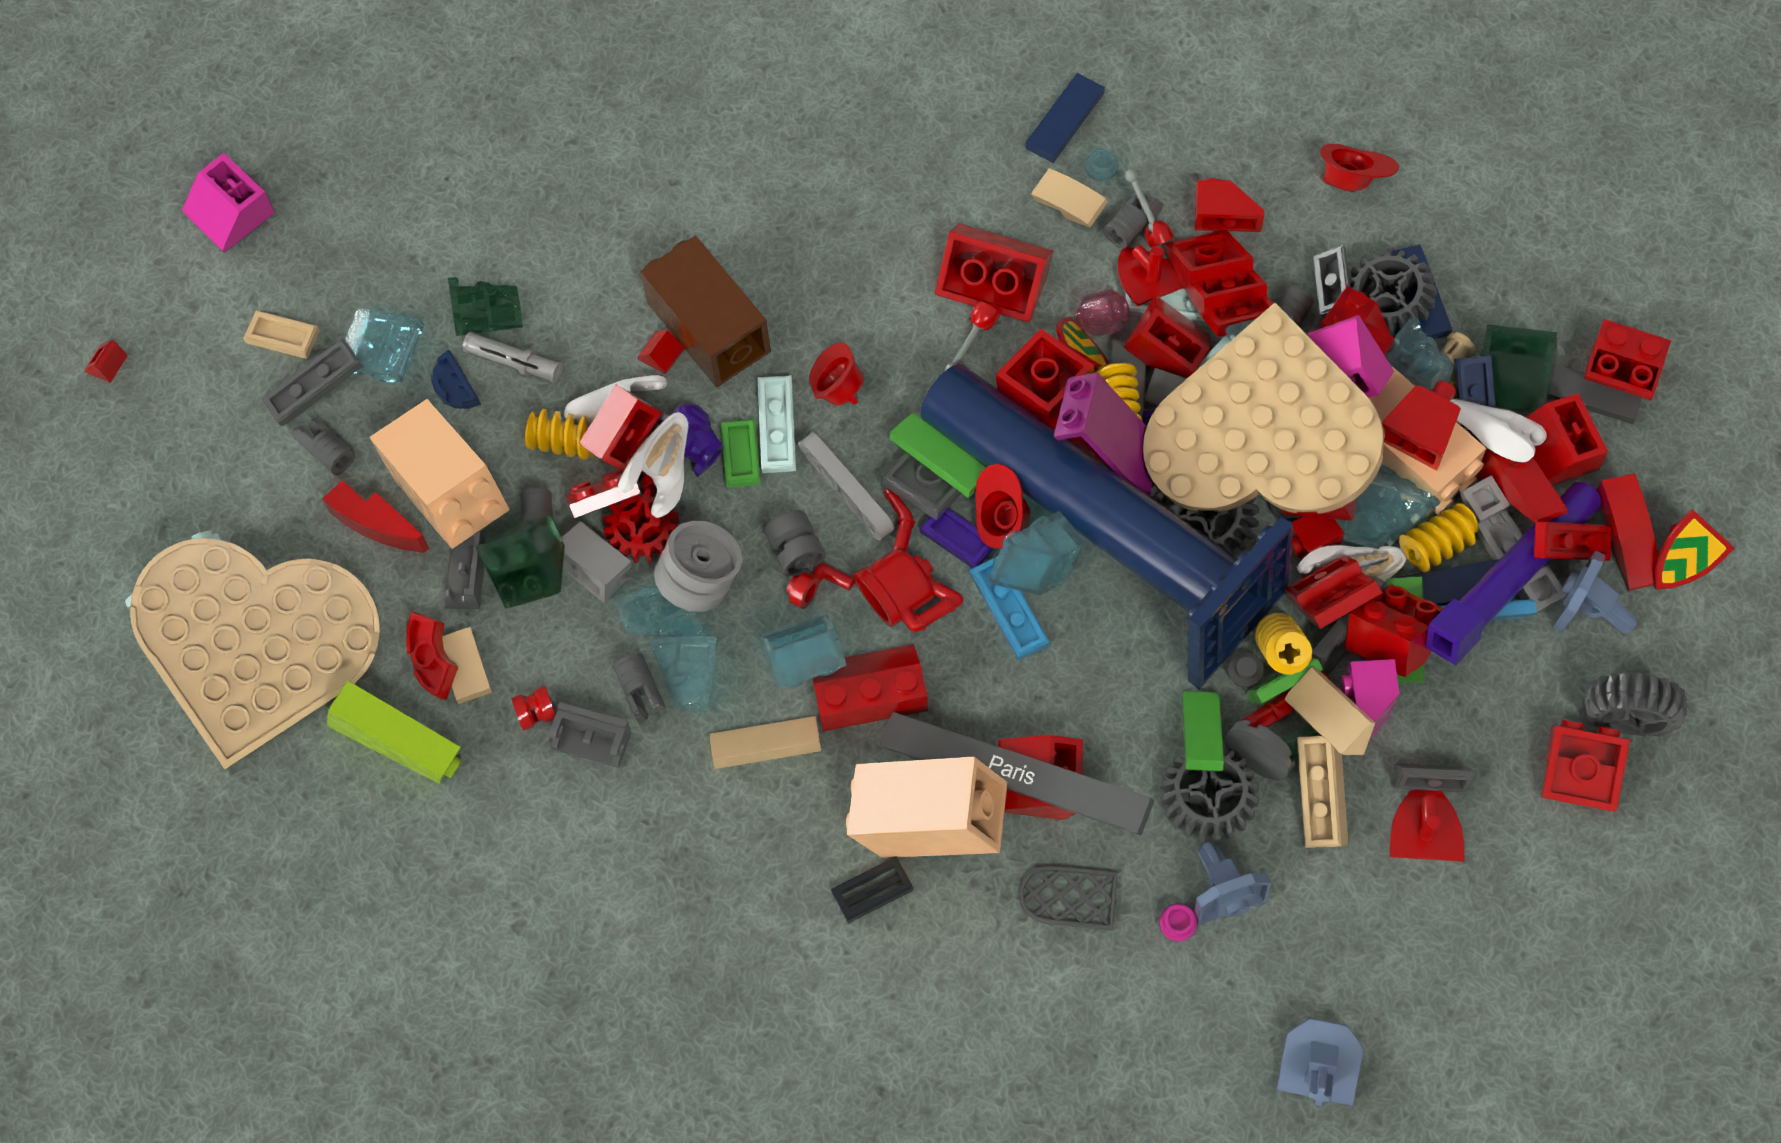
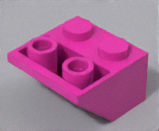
M225 153L198 172L182 208V212L224 253L275 213L265 191Z
M1359 315L1306 334L1368 398L1380 395L1395 372Z
M1395 659L1350 662L1347 674L1342 675L1341 678L1342 688L1339 689L1375 722L1370 740L1390 718L1400 694Z

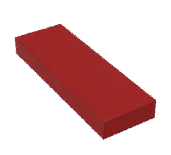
M1536 522L1534 558L1589 560L1594 552L1598 551L1605 555L1604 561H1610L1612 527L1607 525Z

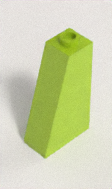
M348 680L328 709V727L438 784L441 783L444 776L451 779L462 762L461 759L457 758L460 746Z

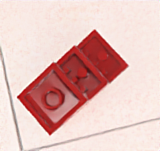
M1228 230L1165 243V250L1184 289L1204 321L1217 337L1242 332L1274 304L1267 296V283L1253 270L1252 255Z

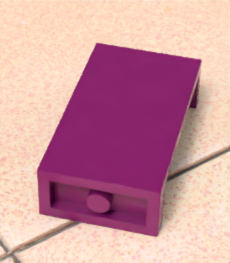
M1099 373L1068 378L1054 437L1057 440L1082 436L1114 472L1150 496L1153 480L1146 468L1143 453V442L1147 426Z

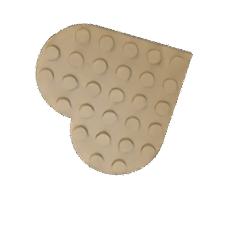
M1274 303L1159 404L1152 414L1145 431L1143 453L1146 468L1155 485L1169 500L1183 508L1197 512L1198 510H1217L1222 512L1237 508L1260 494L1266 501L1282 510L1292 513L1317 512L1320 514L1345 506L1368 488L1377 475L1383 460L1382 453L1385 434L1382 421L1369 398Z
M209 538L182 541L157 554L139 575L135 583L130 605L131 625L138 644L224 770L338 696L347 680L355 684L373 661L380 633L379 616L370 593L346 569L322 560L296 559L283 562L266 570L259 560L240 546Z

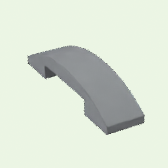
M1489 476L1463 490L1460 494L1464 505L1476 517L1478 522L1477 534L1493 560H1499L1523 535L1507 511V508L1510 506L1509 502L1493 477ZM1549 565L1544 568L1542 567L1517 593L1522 600L1533 599V601H1536L1537 612L1563 599L1567 595L1561 591L1562 586Z

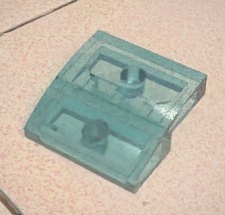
M357 309L345 341L363 365L354 374H369L376 381L403 382L425 324L422 321L398 314Z

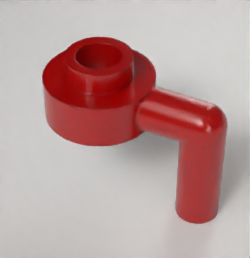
M819 563L810 573L805 571L791 579L787 587L789 602L801 609H805L814 598L819 583L823 579L848 591L852 589L855 580L853 577L825 563Z

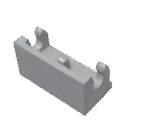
M581 521L554 543V563L604 604L628 580L625 573L631 568L632 562Z

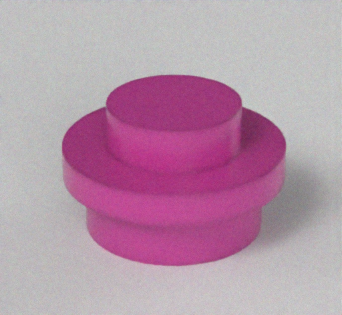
M1170 905L1161 914L1160 929L1172 941H1185L1192 937L1196 931V915L1185 905Z

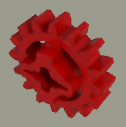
M646 489L643 496L637 494L629 499L621 500L619 506L610 504L609 508L612 515L604 516L605 525L607 526L604 529L606 539H610L609 544L616 550L619 549V552L625 557L631 554L634 563H638L641 556H645L648 563L652 562V554L657 553L660 556L671 532L678 527L676 524L680 523L678 512H674L675 508L663 516L664 520L661 517L656 518L651 514L655 498L652 497L650 489ZM620 532H623V535L630 536L631 542L625 540Z

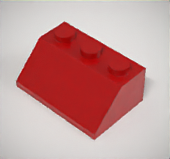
M958 223L949 231L934 295L975 306L977 302H984L995 308L999 314L1030 323L1045 285L1054 251Z
M914 644L810 664L823 732L890 719L892 712L906 716L928 711V696L921 664Z

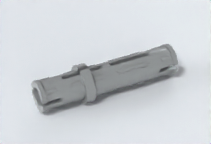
M469 332L463 342L464 352L512 367L524 376L532 374L549 380L552 383H557L561 377L562 363L538 356L536 351L531 349L523 351L477 335L474 332Z

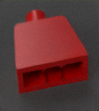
M1438 381L1432 391L1416 385L1383 420L1384 443L1437 471L1461 410L1458 405L1451 402L1456 393L1455 388L1445 381Z

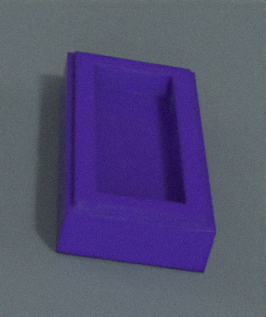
M949 508L946 509L938 520L930 516L920 528V533L971 568L982 564L994 549L981 541L977 527Z

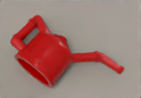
M886 488L884 490L885 499L890 502L899 517L894 549L866 568H861L855 572L853 577L864 598L886 625L893 627L902 620L911 632L917 633L926 630L927 626L949 612L953 613L957 607L962 605L963 597L959 592L932 579L930 572L933 571V567L927 559L922 560L917 555L912 557L907 552L915 521L910 509L900 497ZM934 596L942 599V601L920 615L914 614L916 610L929 603Z

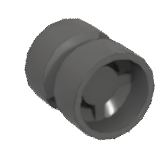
M794 510L779 515L765 528V534L773 550L779 551L776 554L784 574L788 576L800 575L805 571L814 569L826 557L818 537L812 535L814 532L806 513L802 510Z

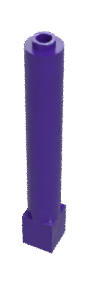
M1584 482L1572 484L1560 497L1567 507V513L1553 518L1549 522L1584 524L1601 506V498L1596 488ZM1535 523L1459 601L1453 599L1429 623L1425 648L1457 665L1481 640L1482 630L1551 559L1534 558Z

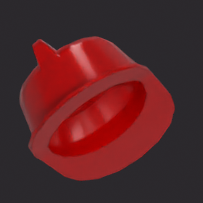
M1327 144L1320 149V156L1326 162L1323 181L1344 191L1355 192L1363 190L1369 186L1374 178L1389 177L1396 174L1399 170V164L1393 158L1384 154L1354 149L1342 144Z
M839 342L833 344L816 359L810 371L809 380L816 399H824L834 406H840L846 402L854 405L859 403L857 392L864 382V374L856 364L852 351L846 343Z
M994 464L986 467L980 473L976 482V525L981 541L988 547L1000 549L1008 547L1026 530L1031 515L1030 508L1022 495L1020 480L1015 472L1006 465Z

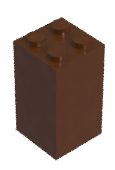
M696 235L687 241L679 242L673 247L672 251L659 259L651 260L640 271L648 305L674 337L684 346L687 353L716 388L771 352L765 317Z

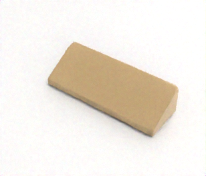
M1311 667L1289 691L1285 701L1339 753L1343 755H1364L1375 722L1316 667Z
M816 716L709 734L715 769L821 751Z
M1323 736L1297 737L1305 848L1348 845L1342 754Z

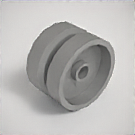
M692 520L680 524L671 532L665 548L657 561L654 570L656 586L663 597L679 608L694 612H705L714 609L725 600L731 584L735 581L743 561L741 548L730 533L713 523Z

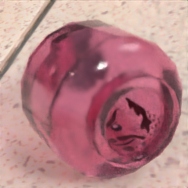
M1104 290L1085 295L1081 301L1080 308L1077 310L1079 325L1085 328L1092 336L1120 332L1130 317L1126 298L1122 295L1120 296L1115 290Z

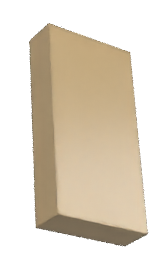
M256 310L243 339L247 344L308 359L320 330L318 326Z
M471 627L442 636L445 653L450 661L459 666L452 684L457 703L461 704L492 693Z

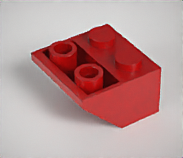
M1156 295L1123 348L1153 370L1158 368L1187 379L1198 369L1210 349V334Z
M1604 319L1594 340L1585 368L1584 379L1652 401L1671 340Z
M615 384L581 439L580 444L601 460L624 471L634 453L658 427L659 421L663 419L666 413Z
M1579 393L1546 403L1526 417L1541 425L1547 433L1546 440L1541 445L1534 446L1535 454L1533 458L1552 486L1600 469L1608 450Z
M1390 584L1381 591L1382 594L1349 613L1345 649L1370 661L1395 659L1397 674L1407 677L1426 663L1432 651L1425 648L1428 626L1444 608L1437 606L1432 601L1424 600L1411 594L1402 587Z
M1040 735L1000 739L998 741V747L1083 775V739ZM1008 790L1006 791L1004 813L1065 820L1076 814Z

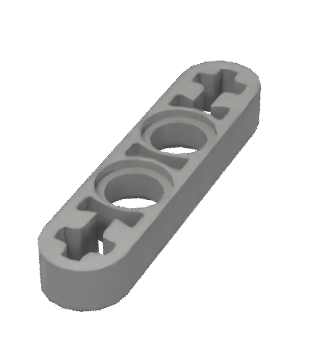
M812 432L798 442L804 457L877 540L883 539L894 531V526L888 515L817 434Z

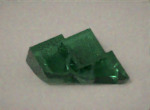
M457 277L448 278L456 336L467 335L469 332L476 334L523 327L517 286L492 285L489 282L478 281L474 287L458 286L459 279Z

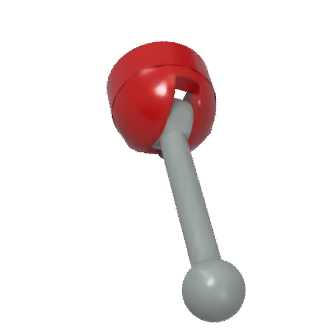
M1135 169L1127 170L1125 178L1132 183L1149 221L1145 229V237L1149 247L1153 248L1169 241L1174 235L1166 222L1155 220L1137 180L1138 172Z
M984 302L976 303L970 317L973 329L952 363H948L945 366V371L949 367L960 363L979 331L989 330L996 324L1000 314L995 308Z

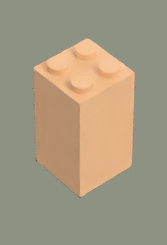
M1393 366L1392 368L1395 372L1380 395L1369 398L1382 422L1415 387ZM1456 422L1437 471L1384 443L1383 460L1376 477L1423 519L1428 521L1434 514L1440 516L1441 512L1449 509L1454 502L1452 498L1457 493L1476 484L1478 479L1475 475L1484 466L1481 460L1486 447Z
M428 399L369 437L394 481L451 549L510 510L486 464Z
M976 757L856 764L855 775L851 781L852 798L850 813H848L846 818L847 835L882 858L1000 853L1007 781Z

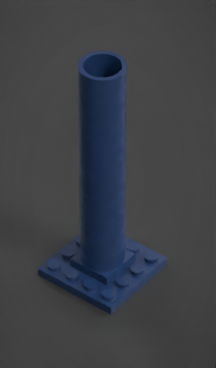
M956 364L949 367L938 377L926 394L921 407V418L986 467L994 464L1008 466L1020 480L1022 493L1189 612L1187 616L1188 681L1197 689H1200L1258 625L1259 621L1266 616L1286 593L1284 589L1289 584L1293 524L1282 516L1273 526L1269 524L1261 531L1257 538V544L1250 552L1245 550L1236 558L1071 440H1057L1054 437V428L966 366Z

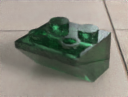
M1487 324L1481 356L1491 355L1495 406L1535 411L1548 403L1558 353L1557 332Z
M550 514L498 530L476 546L478 554L505 609L557 595L561 592L565 545Z

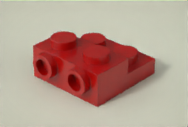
M1562 719L1561 726L1552 725L1545 758L1547 765L1540 797L1617 812L1630 740L1620 738V730L1598 727V733L1583 731L1584 723Z

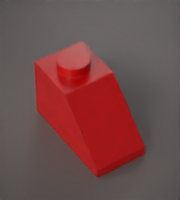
M1217 178L1197 180L1195 191V231L1261 232L1264 209L1231 180H1220Z

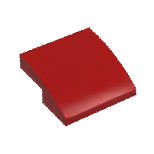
M1346 554L1284 589L1297 608L1319 629L1382 594L1377 581L1365 575L1358 561Z

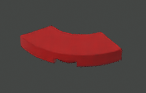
M411 611L407 627L406 648L407 654L411 655L415 669L413 674L426 691L437 698L447 700L459 666L450 661L444 651L442 635L445 623Z

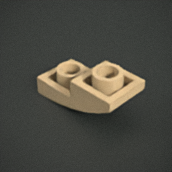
M1050 168L1031 193L1036 202L1061 211L1066 219L1089 228L1108 203L1107 199L1096 191Z

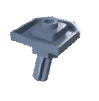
M1595 551L1578 574L1570 573L1561 590L1567 593L1562 602L1564 606L1553 628L1563 632L1577 611L1592 618L1603 617L1624 634L1629 633L1636 627V617L1617 602L1620 594L1597 577L1605 555Z
M1209 841L1203 843V847L1198 849V856L1207 870L1210 889L1196 899L1194 913L1197 918V925L1227 915L1235 917L1247 912L1250 907L1267 902L1271 887V881L1267 873H1249L1241 876L1232 859L1226 860L1217 844H1211Z
M1309 1017L1287 1031L1276 1090L1308 1096L1314 1099V1104L1322 1106L1323 1102L1330 1101L1353 1106L1364 1049L1348 1025Z

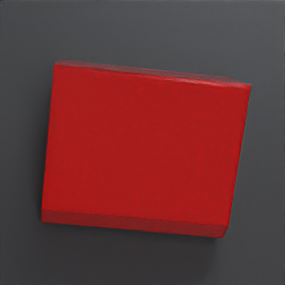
M668 329L657 331L637 358L654 369L667 374L683 352L684 346Z
M109 340L99 346L86 366L85 372L111 383L128 355L115 341Z

